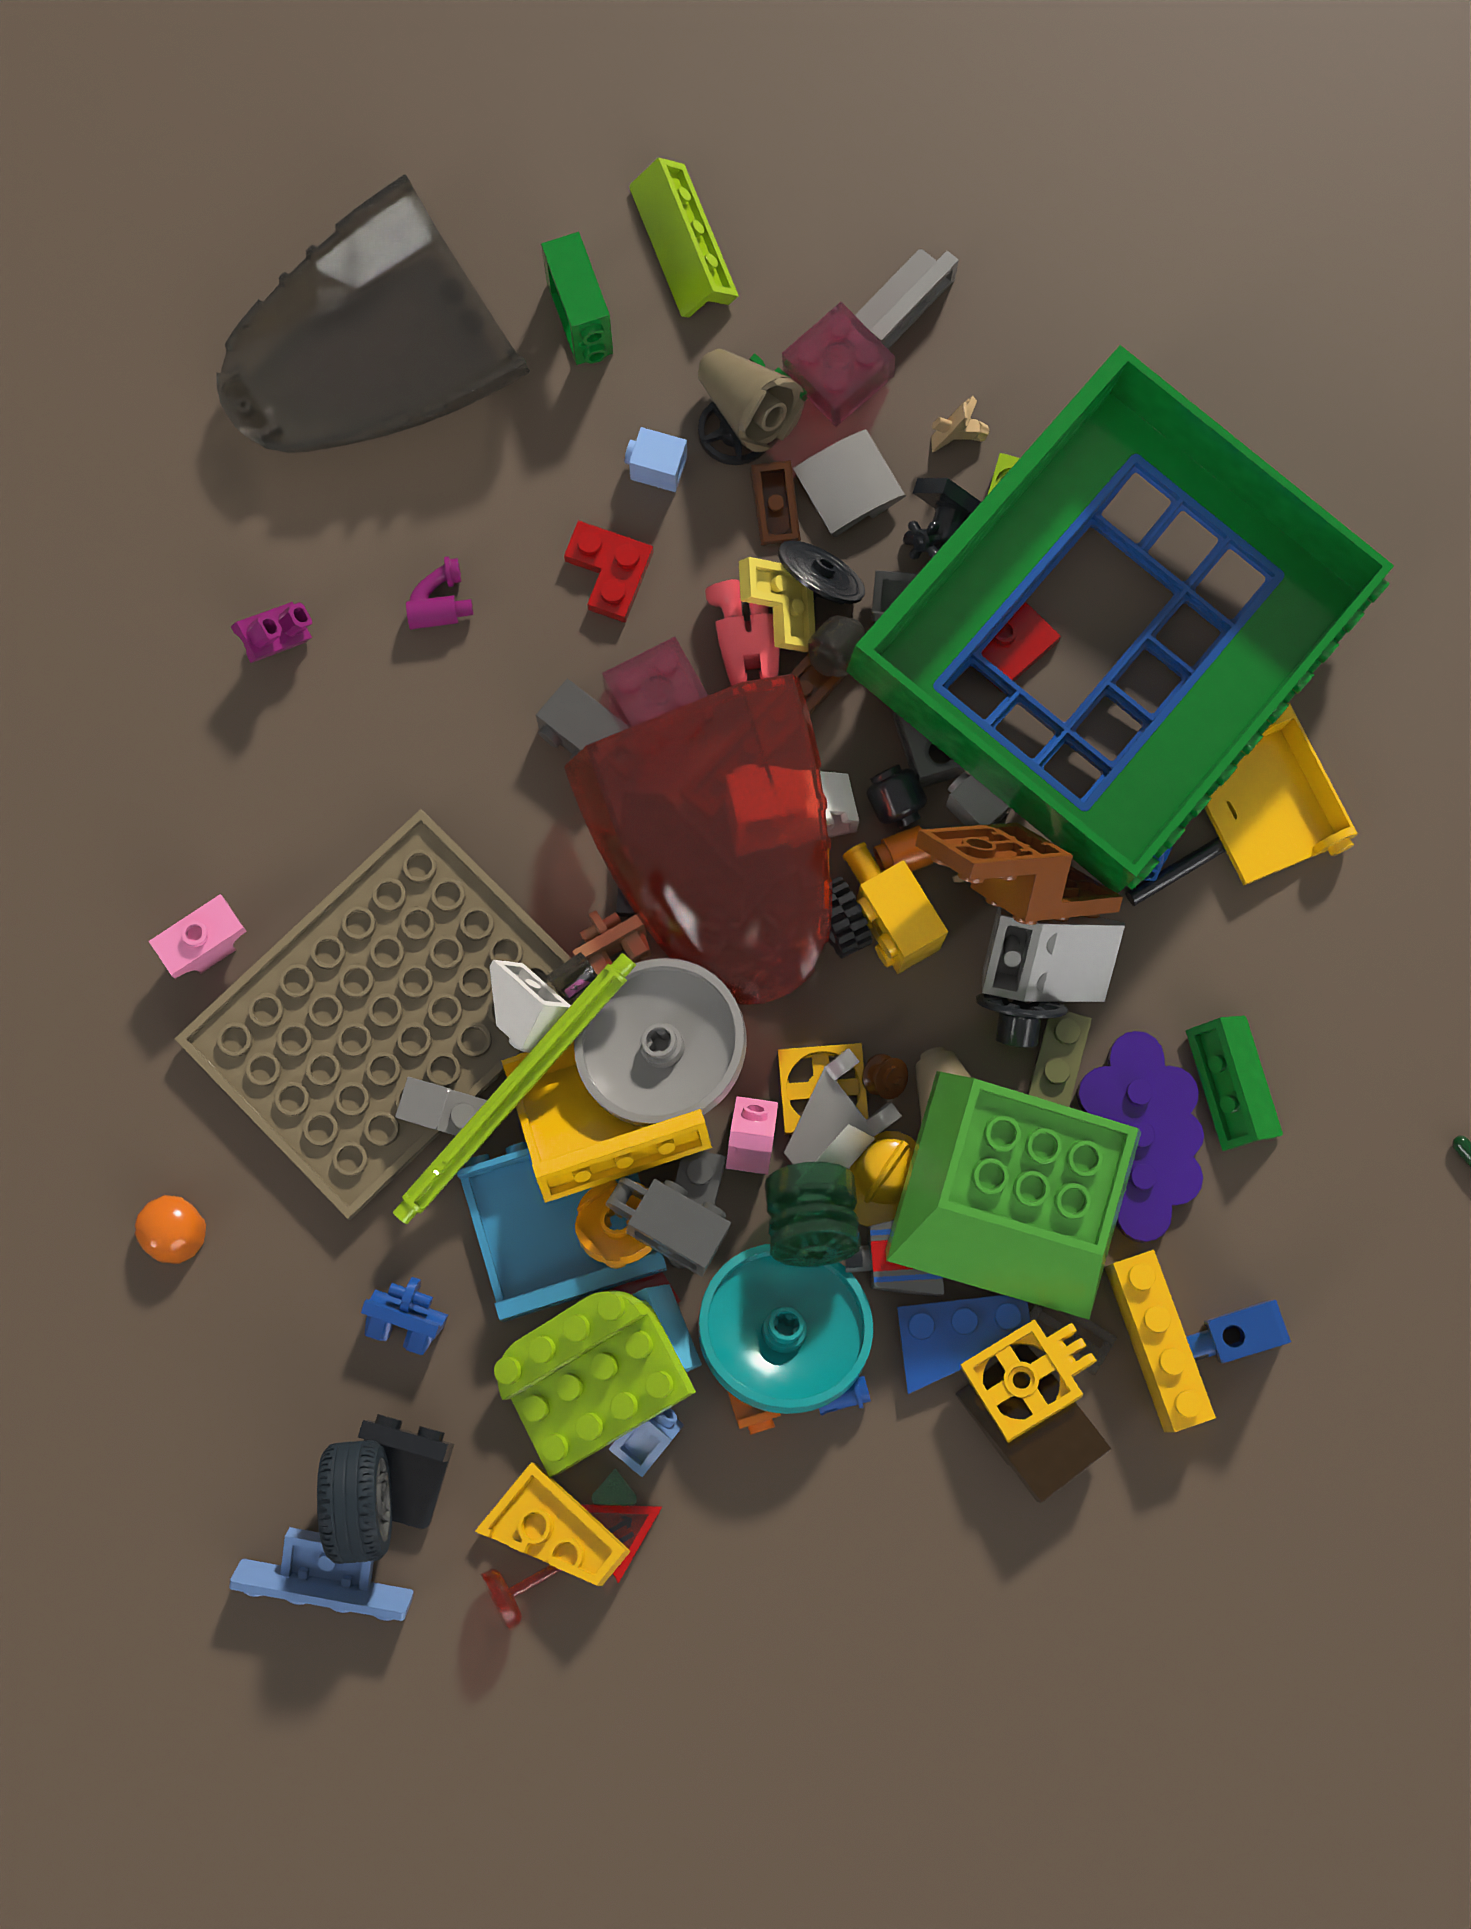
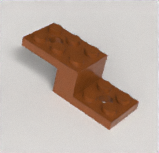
M1017 822L921 829L918 831L916 847L931 855L933 862L948 866L958 872V877L966 882H970V888L986 897L985 901L988 904L1005 909L1013 914L1012 918L1019 923L1035 925L1038 921L1050 919L1064 922L1068 921L1070 917L1078 916L1098 918L1100 914L1115 913L1120 910L1123 896L1070 866L1072 854Z

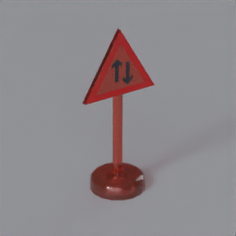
M581 1504L630 1550L629 1554L612 1573L617 1583H619L662 1507ZM548 1565L510 1588L501 1573L496 1569H489L480 1575L497 1611L510 1631L522 1621L521 1611L515 1601V1597L562 1570Z

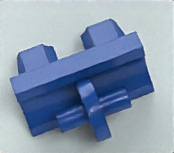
M412 1277L409 1280L407 1287L392 1283L388 1293L375 1290L371 1298L364 1301L361 1310L362 1314L367 1315L365 1336L379 1341H387L394 1325L405 1328L408 1331L403 1347L407 1351L419 1355H424L433 1339L445 1327L448 1314L430 1308L433 1297L419 1292L422 1281L416 1277Z

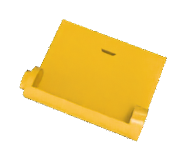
M1288 703L1289 706L1282 715L1262 734V739L1247 756L1245 755L1236 765L1237 769L1229 779L1210 796L1212 799L1204 808L1243 886L1326 851L1331 856L1340 854L1354 846L1351 839L1358 835L1290 703Z

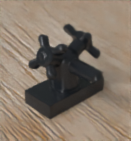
M917 478L913 494L935 509L933 521L929 523L927 529H921L917 521H910L908 523L909 531L904 534L903 543L914 545V548L909 553V557L915 560L920 557L922 552H928L932 559L978 507L981 501L949 478Z

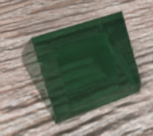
M615 1468L592 1494V1502L602 1505H635L638 1502V1495L619 1469Z

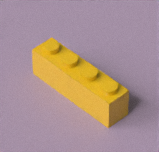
M1151 1250L1105 1266V1271L1164 1432H1178L1215 1419L1213 1408L1155 1251Z

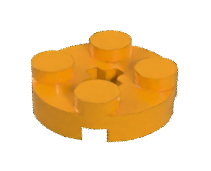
M616 1180L595 1186L582 1197L577 1207L578 1215L575 1223V1232L584 1251L594 1260L605 1263L613 1269H619L626 1264L636 1262L653 1249L626 1234L627 1226L621 1230L610 1229L612 1226L610 1218L617 1215V1217L623 1218L606 1206L608 1198L618 1184ZM635 1182V1183L641 1185L642 1187L646 1188L644 1185H642V1184H640V1183H638V1182ZM631 1195L626 1205L636 1210L641 1200Z

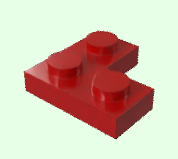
M578 520L565 551L564 559L567 563L599 573L587 603L588 610L626 623L654 550L653 546Z

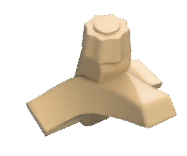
M973 395L963 402L948 419L938 417L933 422L932 429L936 430V432L931 436L932 452H936L953 440H975L979 442L986 440L989 435L988 425L976 419H970L977 403Z

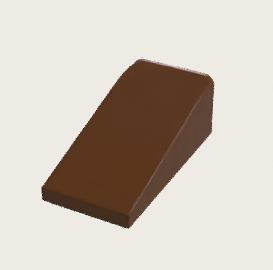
M791 460L751 465L750 473L761 546L780 544L786 541H801Z

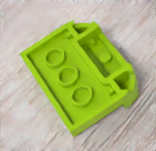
M616 1290L589 1295L521 1337L505 1351L503 1357L496 1362L494 1367V1375L498 1380L500 1396L502 1400H512L549 1477L564 1472L696 1393L651 1305L646 1300H640L630 1293Z

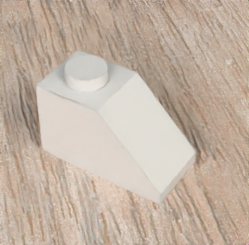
M493 960L490 965V976L496 1026L509 1037V1043L514 1048L530 1053L571 1005L523 963Z

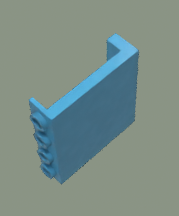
M526 1142L517 1143L505 1148L506 1155L490 1159L489 1154L470 1158L465 1163V1168H461L457 1172V1176L461 1179L496 1303L494 1304L498 1318L502 1322L667 1271L663 1254L654 1249L640 1260L626 1264L619 1269L610 1268L605 1263L591 1258L580 1245L575 1232L576 1217L578 1215L577 1207L582 1197L591 1188L545 1203L534 1174L533 1163ZM638 1173L625 1176V1178L640 1183ZM614 1215L610 1218L612 1224L610 1229L621 1230L627 1226V1219L624 1217L619 1218L617 1215Z

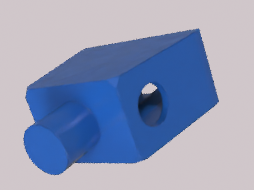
M1268 1300L1205 1320L1207 1330L1186 1336L1195 1361L1216 1355L1219 1363H1226L1291 1343L1276 1300ZM1236 1327L1240 1333L1239 1342L1227 1345L1223 1339L1224 1330Z

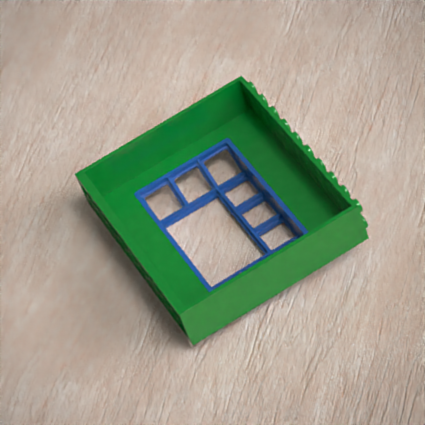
M1119 345L855 645L846 672L1051 842L1072 854V859L1098 881L1114 892L1119 893L1126 886L1133 890L1140 881H1143L1159 863L1157 859L1185 832L1184 827L1205 808L1212 799L1210 796L1229 779L1237 769L1236 765L1245 755L1247 756L1262 739V734L1287 709L1289 706L1288 702L1306 686L1314 676L1313 672L1330 657L1340 643L1338 642L1346 633L1353 629L1364 616V611L1368 606L1374 603L1390 583L1384 578L1394 565L1123 346ZM1134 473H1138L1171 501L1170 506L1139 543H1134L1102 516V512ZM1181 511H1185L1218 538V543L1186 581H1181L1149 555L1150 548ZM1089 528H1094L1173 593V597L1066 722H1063L984 658L981 652ZM1229 549L1233 550L1265 576V582L1233 619L1225 617L1195 591L1200 582ZM1182 604L1190 606L1220 631V635L1194 666H1189L1156 639L1157 633ZM1143 650L1149 651L1181 678L1179 684L1154 713H1149L1116 685L1117 680ZM969 666L974 667L1007 695L986 719H982L948 690L952 683ZM1103 697H1108L1141 725V729L1113 761L1108 760L1076 733L1078 726ZM1016 705L1024 708L1054 734L1052 739L1033 759L1029 758L996 730V726ZM1063 744L1069 745L1101 772L1099 779L1083 798H1078L1044 770L1046 763Z

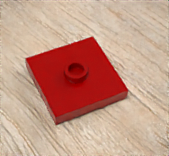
M1025 602L981 654L1012 681H1015L1060 641L1061 636ZM994 685L1001 693L1003 692L996 685Z

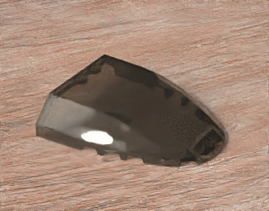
M405 174L336 223V232L319 246L311 245L306 250V258L290 274L283 272L280 275L279 285L264 301L257 300L226 341L225 359L221 373L216 372L220 403L228 418L239 432L252 442L266 449L286 453H299L359 443L420 426L491 395L530 373V370L524 358L520 357L511 346L454 257Z

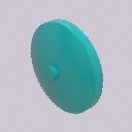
M786 1242L769 1243L739 1253L725 1263L714 1275L702 1299L698 1319V1336L703 1357L717 1381L733 1396L750 1406L764 1411L783 1414L803 1413L821 1408L833 1402L855 1383L865 1366L872 1346L873 1318L868 1299L860 1283L851 1272H846L845 1266L835 1258L806 1245Z

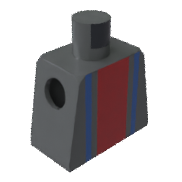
M894 1220L869 1226L867 1229L868 1245L846 1246L843 1248L845 1271H870L872 1290L932 1297L944 1294L943 1277L886 1261L885 1249Z

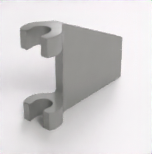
M850 1048L843 1051L824 1067L785 1148L784 1154L801 1176L805 1174L848 1124L874 1137L902 1116L895 1106L888 1102L870 1118L865 1119L840 1087L837 1079L860 1062Z

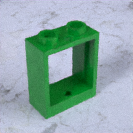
M580 232L541 243L547 285L576 365L585 362L593 364L602 361L608 355L613 354L610 314Z

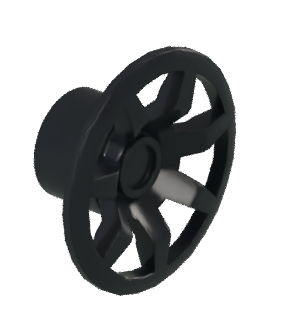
M984 993L976 996L977 1004L989 1010L999 1012L996 1041L1009 1046H1037L1041 1018L1062 1017L1068 1013V1008L1061 1002H1031L1026 1004L1024 1001L1013 999V1002H1009L1007 998Z

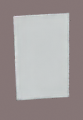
M848 1124L798 1180L796 1185L824 1197L875 1138Z

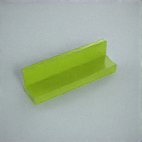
M658 157L630 184L629 188L682 317L689 318L708 301L729 305L739 295L686 166L679 162Z

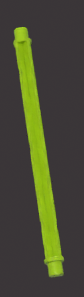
M621 953L611 965L608 963L402 1196L403 1201L393 1211L399 1220L408 1224L417 1213L421 1214L609 1000L627 982L626 977L636 966L631 959L624 953Z

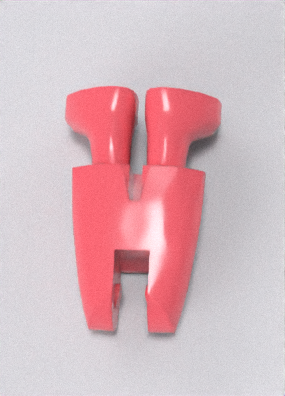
M726 580L705 589L707 602L711 606L721 608L724 614V619L716 621L715 625L723 662L735 696L747 695L748 676L745 670L760 669L759 677L762 682L763 693L773 692L777 687L780 648L774 646L773 614L769 613V606L749 603L750 621H744L739 580Z

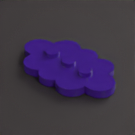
M1132 1031L1123 1034L1114 1041L1108 1053V1066L1094 1068L1082 1078L1078 1085L1076 1096L1079 1107L1083 1112L1133 1126L1141 1131L1116 1225L1121 1233L1130 1240L1144 1243L1154 1241L1165 1234L1171 1224L1172 1206L1188 1203L1201 1190L1203 1174L1201 1166L1193 1156L1203 1144L1204 1132L1200 1122L1191 1114L1197 1105L1199 1096L1197 1083L1194 1078L1182 1068L1165 1066L1163 1049L1156 1038L1146 1032Z

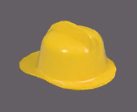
M885 1131L874 1136L875 1140L844 1173L839 1185V1200L844 1212L854 1222L864 1226H872L892 1221L895 1218L916 1141L912 1137L899 1131Z

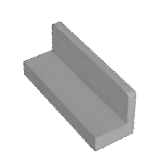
M919 249L846 324L845 332L879 359L955 280L959 259L949 251H946L936 261L923 249Z

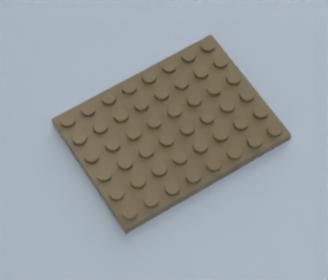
M420 809L174 1039L348 1220H351L442 1133V1131L395 1118L407 1077L479 1097L505 1072L501 1060L523 1053V1051L514 1048L509 1043V1037L496 1026L490 976L492 961L500 960L523 963L570 1005L576 1001L584 990L568 1001L561 989L583 975L585 971Z

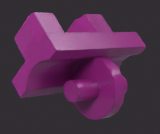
M290 602L237 621L231 626V629L244 643L247 657L250 663L309 641L312 636L307 628L312 624V619L301 602L297 604Z

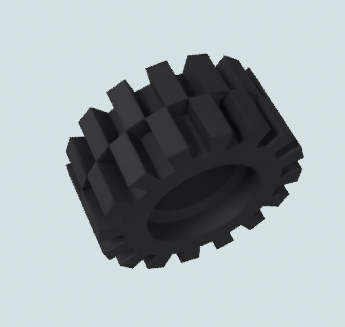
M838 876L808 892L810 895L809 899L813 904L812 908L817 914L816 918L819 924H821L825 936L828 937L831 947H834L835 953L841 959L872 944L871 930L867 926L866 917L861 912L863 910L860 904L856 902L853 891H850L847 882H844L842 877Z

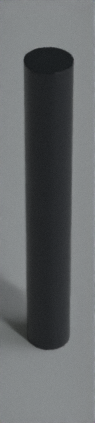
M1219 836L1160 871L1156 881L1145 880L1133 890H1128L1126 897L1133 906L1139 904L1224 853L1226 850Z

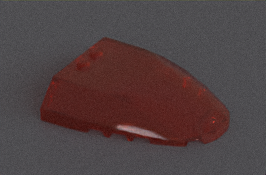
M793 674L738 683L588 744L564 766L581 814L613 879L638 918L670 959L688 961L707 969L725 984L737 1004L759 1005L777 1000L792 993L812 975L824 944L828 942L831 928L832 879L829 866L831 839L827 832L826 809L828 807L821 782L819 768L822 766L806 700L798 677Z

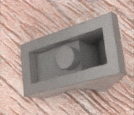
M407 1077L395 1118L456 1136L487 1100Z

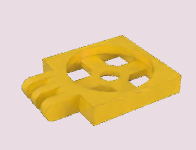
M862 1043L778 1049L784 1135L793 1134L801 1117L793 1109L790 1101L808 1100L824 1067L829 1063V1057L838 1056L848 1048L860 1061L853 1067L855 1078L838 1079L837 1083L847 1096H857L856 1107L865 1119L869 1118L866 1089L862 1082L864 1070ZM812 1058L813 1076L809 1081L789 1083L788 1076L793 1067L801 1059Z
M1034 1319L960 1364L962 1371L1008 1443L1083 1397L1082 1391L1072 1377L1093 1365L1097 1360L1092 1353L1083 1356L1078 1361L1073 1357V1355L1087 1347L1082 1338L1068 1346L1064 1343V1340L1072 1337L1077 1332L1073 1323L1046 1337ZM1025 1344L1034 1346L1045 1352V1355L1031 1364L1020 1362L1011 1345ZM996 1356L1005 1370L1004 1380L986 1390L983 1385L984 1370L989 1360ZM1056 1370L1060 1378V1389L1056 1400L1048 1405L1038 1390L1039 1380ZM1018 1372H1024L1030 1377V1384L1024 1389H1019L1013 1384V1376ZM1015 1396L1024 1400L1032 1415L1026 1419L1010 1418L1003 1415L997 1406Z

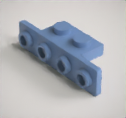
M289 1527L285 1535L281 1565L242 1559L230 1578L229 1585L231 1590L241 1591L253 1597L268 1596L285 1599L292 1604L323 1606L340 1613L356 1612L372 1615L384 1621L404 1620L413 1600L414 1592L407 1588L371 1582L374 1561L344 1564L333 1563L323 1551L319 1532Z

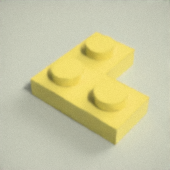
M753 557L740 560V599L742 602L773 608L774 646L801 652L816 649L813 591L797 581L784 568L782 563Z

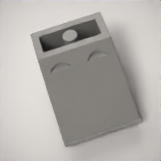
M998 907L982 971V993L1030 1002H1105L1125 928L1124 922L1099 917L1088 918L1078 916L1070 917L1068 921L1064 922L1050 919L1038 921L1035 925H1026L1015 921L1012 918L1013 914Z

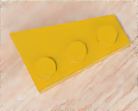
M533 1462L529 1464L475 1530L479 1534L495 1539L515 1550L531 1555L596 1586H603L630 1552L624 1544L552 1477H549L538 1464Z

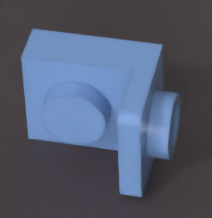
M669 1408L615 1440L609 1450L638 1475L643 1477L684 1425L677 1419L675 1412Z

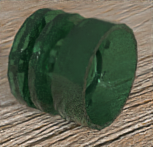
M803 1162L778 1169L766 1178L764 1185L766 1211L771 1217L768 1224V1234L771 1236L769 1251L774 1260L792 1266L818 1267L844 1261L859 1252L861 1247V1236L857 1230L859 1218L853 1211L857 1204L855 1176L850 1169L840 1164L829 1162Z

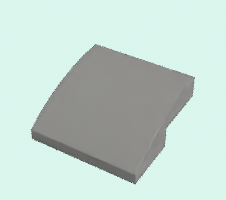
M866 429L830 445L793 468L829 532L834 537H837L868 515L871 518H875L906 497Z

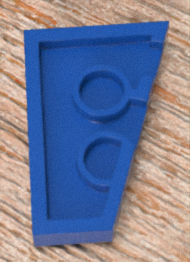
M1006 1295L897 1307L908 1394L961 1370L960 1364L1029 1323L1028 1302Z

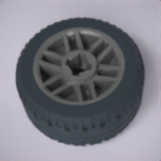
M377 1441L333 1443L321 1455L317 1478L318 1525L323 1551L333 1563L377 1561L389 1549L392 1531L391 1479L386 1452Z

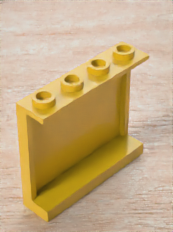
M574 1041L516 1106L533 1163L534 1174L545 1203L712 1148L701 1109L647 1127L632 1125L607 1112L597 1103L581 1080L575 1061ZM523 1052L501 1060L507 1077L529 1053Z

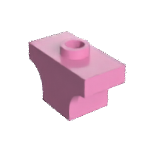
M220 894L151 939L149 943L171 976L176 979L194 970L203 973L236 951L233 947L234 942L247 931L225 898Z
M736 1096L725 1169L768 1175L778 1102Z

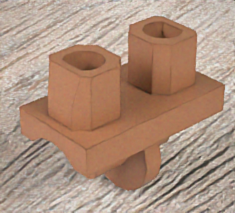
M596 910L588 914L593 925L580 932L585 944L572 951L576 958V963L584 971L592 972L595 978L608 963L612 964L609 957L621 950L634 963L641 962L651 956L646 939L645 925L639 914L621 922L616 912L602 920Z

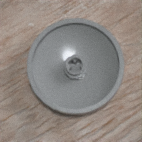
M669 958L651 959L635 963V968L626 977L627 982L574 1040L575 1061L581 1080L597 1103L607 1112L632 1125L647 1127L701 1109L704 1115L726 1097L738 1079L743 1067L747 1047V1034L741 1010L725 984L714 974L697 964Z

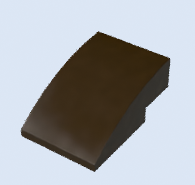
M1020 1344L1013 1349L1020 1362L1031 1364L1039 1359L1025 1344ZM999 1361L988 1368L983 1374V1385L986 1390L1004 1380L1005 1370ZM1018 1372L1013 1376V1384L1019 1389H1024L1030 1384V1377L1024 1372ZM1052 1373L1040 1379L1038 1385L1039 1392L1049 1405L1056 1400L1060 1389V1383ZM971 1383L955 1394L1006 1464L1011 1466L1037 1502L1043 1503L1111 1450V1447L1076 1402L1008 1443ZM1015 1396L997 1406L1003 1415L1010 1418L1026 1419L1032 1415L1024 1400Z

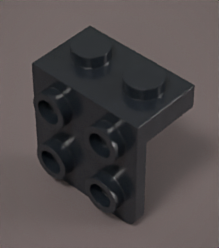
M377 1414L375 1421L363 1420L358 1438L364 1439V1441H377L386 1452L391 1479L392 1521L419 1529L427 1528L431 1524L454 1444L443 1441L444 1432L419 1426L418 1433L401 1429L403 1421L389 1416Z

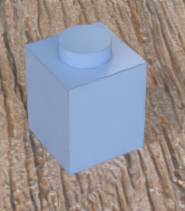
M641 427L637 440L629 441L625 453L624 462L629 464L630 480L676 492L687 460V440Z

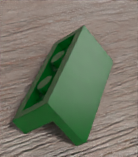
M1246 1016L1220 1017L1185 1030L1222 1151L1282 1136L1281 1125Z

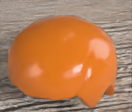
M163 1195L148 1202L137 1215L134 1225L137 1242L144 1252L161 1263L180 1264L194 1257L204 1244L205 1220L196 1208L182 1197Z

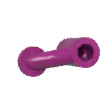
M450 556L444 557V565L434 570L414 588L409 601H406V612L410 630L458 624V617L474 615L471 599L456 601L455 595L429 598L430 594L445 581H447L449 587H453L454 583L462 582L458 558L450 559Z

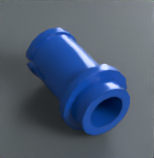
M858 1377L855 1383L842 1396L819 1408L820 1415L822 1416L826 1413L858 1405L859 1409L864 1408L863 1403L871 1401L865 1377Z

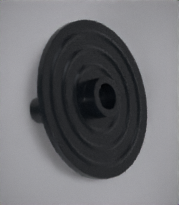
M786 541L779 547L778 557L780 562L797 581L813 591L814 600L816 597H820L842 605L844 603H858L863 599L865 587L859 576L848 565L831 553L801 541Z

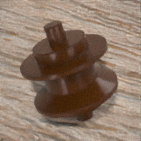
M886 1054L874 1055L868 1060L863 1070L862 1082L864 1088L870 1094L879 1095L884 1099L898 1097L904 1091L908 1082L906 1064L901 1059L891 1058Z

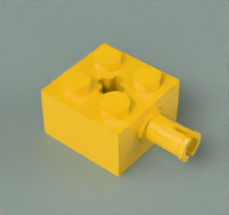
M865 842L852 847L843 854V859L848 863L861 884L856 902L860 904L863 910L861 912L868 922L867 926L879 943L875 946V950L887 968L892 965L896 973L899 974L941 949L948 930L904 860L882 872L867 849Z

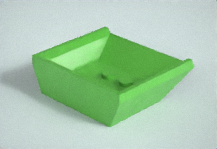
M936 1071L885 1249L886 1261L1090 1320L1141 1131L1133 1126L982 1080Z

